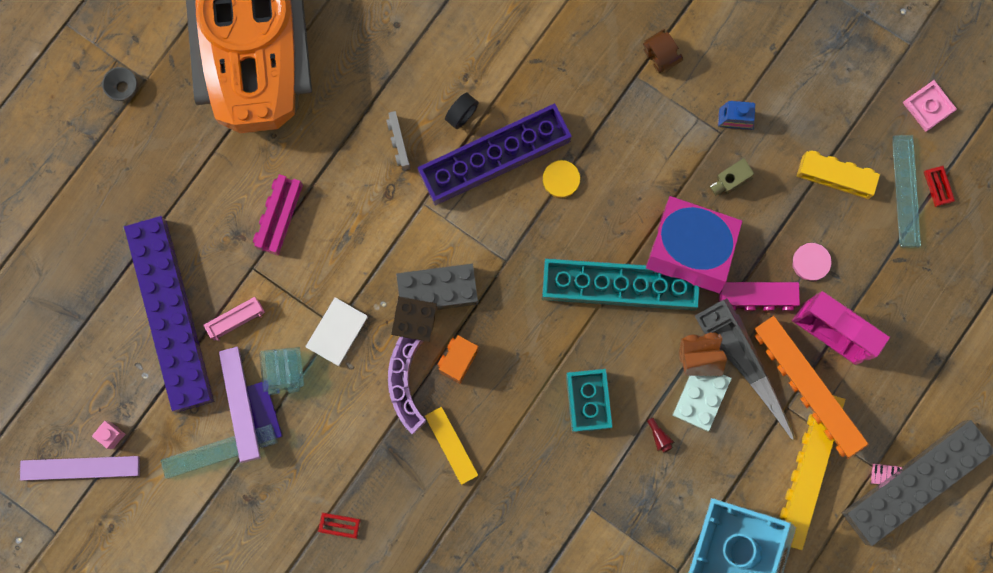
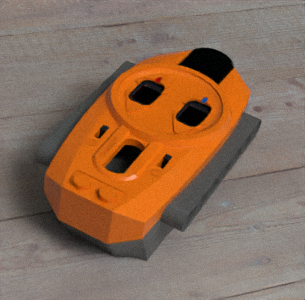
M186 0L195 104H211L216 121L238 133L279 129L298 110L299 94L312 93L304 1Z

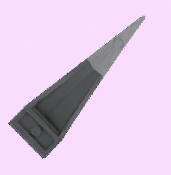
M728 298L695 315L705 334L713 332L721 334L720 350L725 353L726 357L761 397L790 438L794 439L795 434L739 314L735 313Z

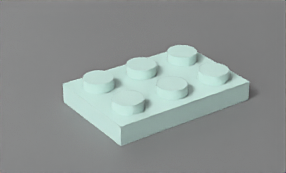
M725 375L689 376L672 416L708 432L731 378Z

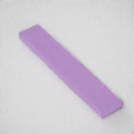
M238 347L219 351L239 460L241 463L259 459L261 458L240 350Z
M140 456L20 461V480L140 476Z

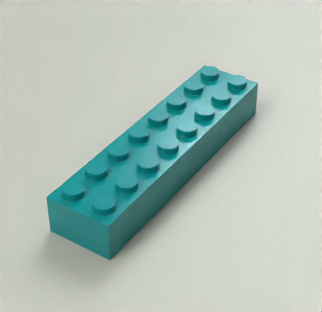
M545 259L542 300L693 311L698 308L699 286L680 278L670 277L646 269V265Z

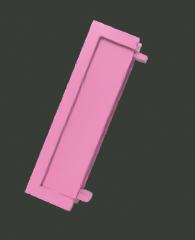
M253 297L204 324V327L211 339L220 341L219 337L258 316L262 318V314L265 311L259 300Z

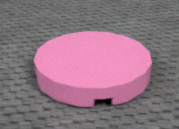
M807 243L799 247L794 253L793 269L800 278L817 281L825 277L830 271L831 256L822 245Z

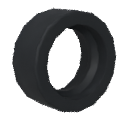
M467 92L462 94L448 110L445 120L455 129L461 128L474 114L479 102Z

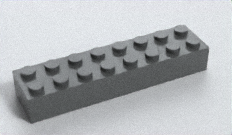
M972 420L962 421L902 466L896 473L844 510L842 514L864 544L873 546L993 454V448Z

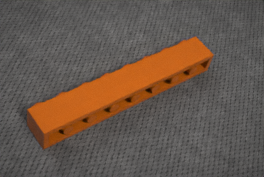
M772 316L756 327L755 339L760 345L764 344L768 350L765 352L772 361L774 359L779 364L777 369L783 377L787 375L790 379L788 384L794 392L798 391L801 394V402L806 408L810 407L814 412L812 417L818 425L822 423L826 430L823 432L830 441L834 440L838 446L835 448L840 456H846L847 459H850L868 447L865 438L775 316Z

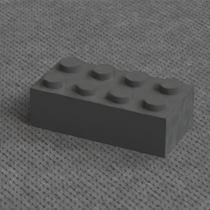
M473 263L396 273L399 297L437 303L436 310L478 305Z

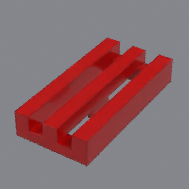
M944 166L925 170L924 175L935 207L953 203L955 198ZM937 171H939L948 199L945 198L941 182L937 175Z
M322 512L318 532L357 539L361 519ZM325 517L355 522V526L325 521ZM327 525L354 530V534L323 529V526Z

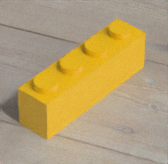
M806 151L802 156L796 177L866 199L874 196L880 174L875 173V170L871 168L862 169L856 167L857 165L851 162L843 163L838 161L839 159L836 157H824L817 151Z

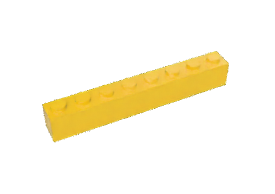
M834 396L843 409L846 399ZM812 414L809 415L807 425H809L808 431L802 437L803 449L799 451L796 462H798L797 469L791 475L792 487L786 493L785 499L788 501L786 507H783L780 513L782 521L789 522L796 527L791 548L803 550L834 440L830 441L823 432L826 430L822 423L818 425Z

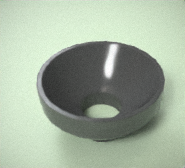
M116 67L108 71L102 82L104 93L115 101L130 99L136 93L138 86L135 75L124 67ZM120 83H127L128 89L125 92L118 91Z

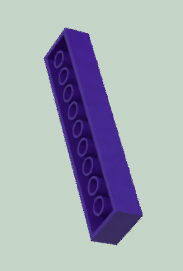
M159 216L124 226L171 410L178 413L215 402L167 220Z

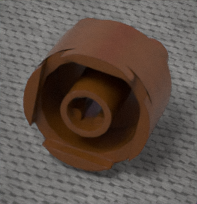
M665 29L649 37L643 43L644 53L649 59L653 58L655 63L653 66L659 74L661 72L665 73L683 61L682 54H677L679 49L668 32L665 33Z

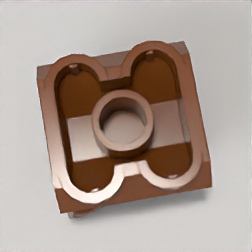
M713 332L707 333L704 336L688 335L681 339L679 357L680 362L683 364L685 376H723L727 358L725 353L720 350L721 334Z

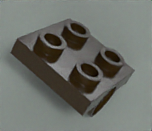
M398 296L391 335L430 342L437 303Z

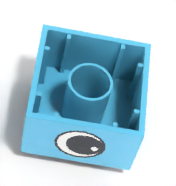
M712 498L689 573H783L796 527L789 522Z

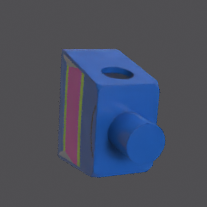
M728 101L719 108L718 127L754 130L755 103Z

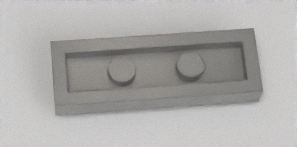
M396 111L389 112L390 119L386 121L389 131L393 130L394 137H391L393 148L398 150V155H395L397 165L402 166L403 171L409 170L410 166Z

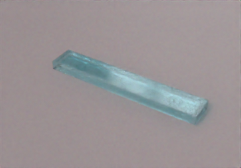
M913 135L893 136L900 248L920 247Z
M272 424L255 429L259 449L278 443ZM235 436L162 459L161 464L165 479L239 456Z

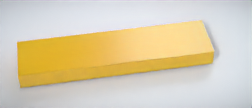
M440 407L425 415L460 484L462 485L477 477L478 474L443 408Z

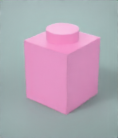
M104 421L92 437L105 448L114 449L125 436V433L112 422Z

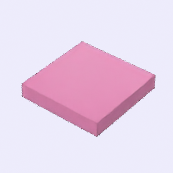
M935 80L903 102L925 132L957 110Z

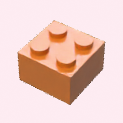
M457 335L456 339L452 338L447 346L449 352L446 356L442 355L438 362V367L441 374L461 384L479 351V347Z

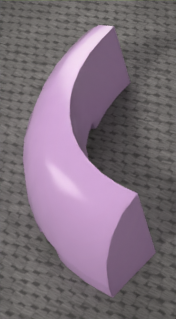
M399 337L390 358L388 387L391 401L399 419L408 431L414 434L427 422L417 410L409 388L410 366L416 351L423 341Z

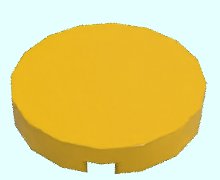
M558 160L552 162L543 173L545 190L556 198L571 196L580 184L578 169L568 161Z

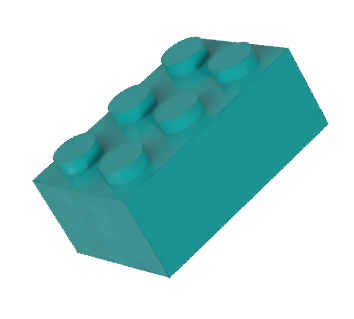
M606 369L566 373L572 432L611 429L612 419Z

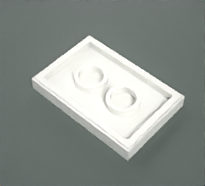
M334 298L305 347L335 365L340 366L368 316L341 300Z

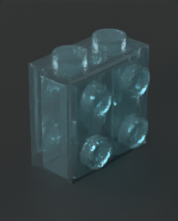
M300 347L260 351L259 358L263 392H268V395L280 394V390H288V393L299 392V388H303L304 380Z

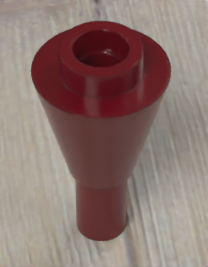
M654 417L649 419L647 422L653 431L657 451L665 453L671 450L674 441L659 428Z

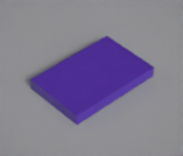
M267 381L248 386L247 390L258 445L283 437Z

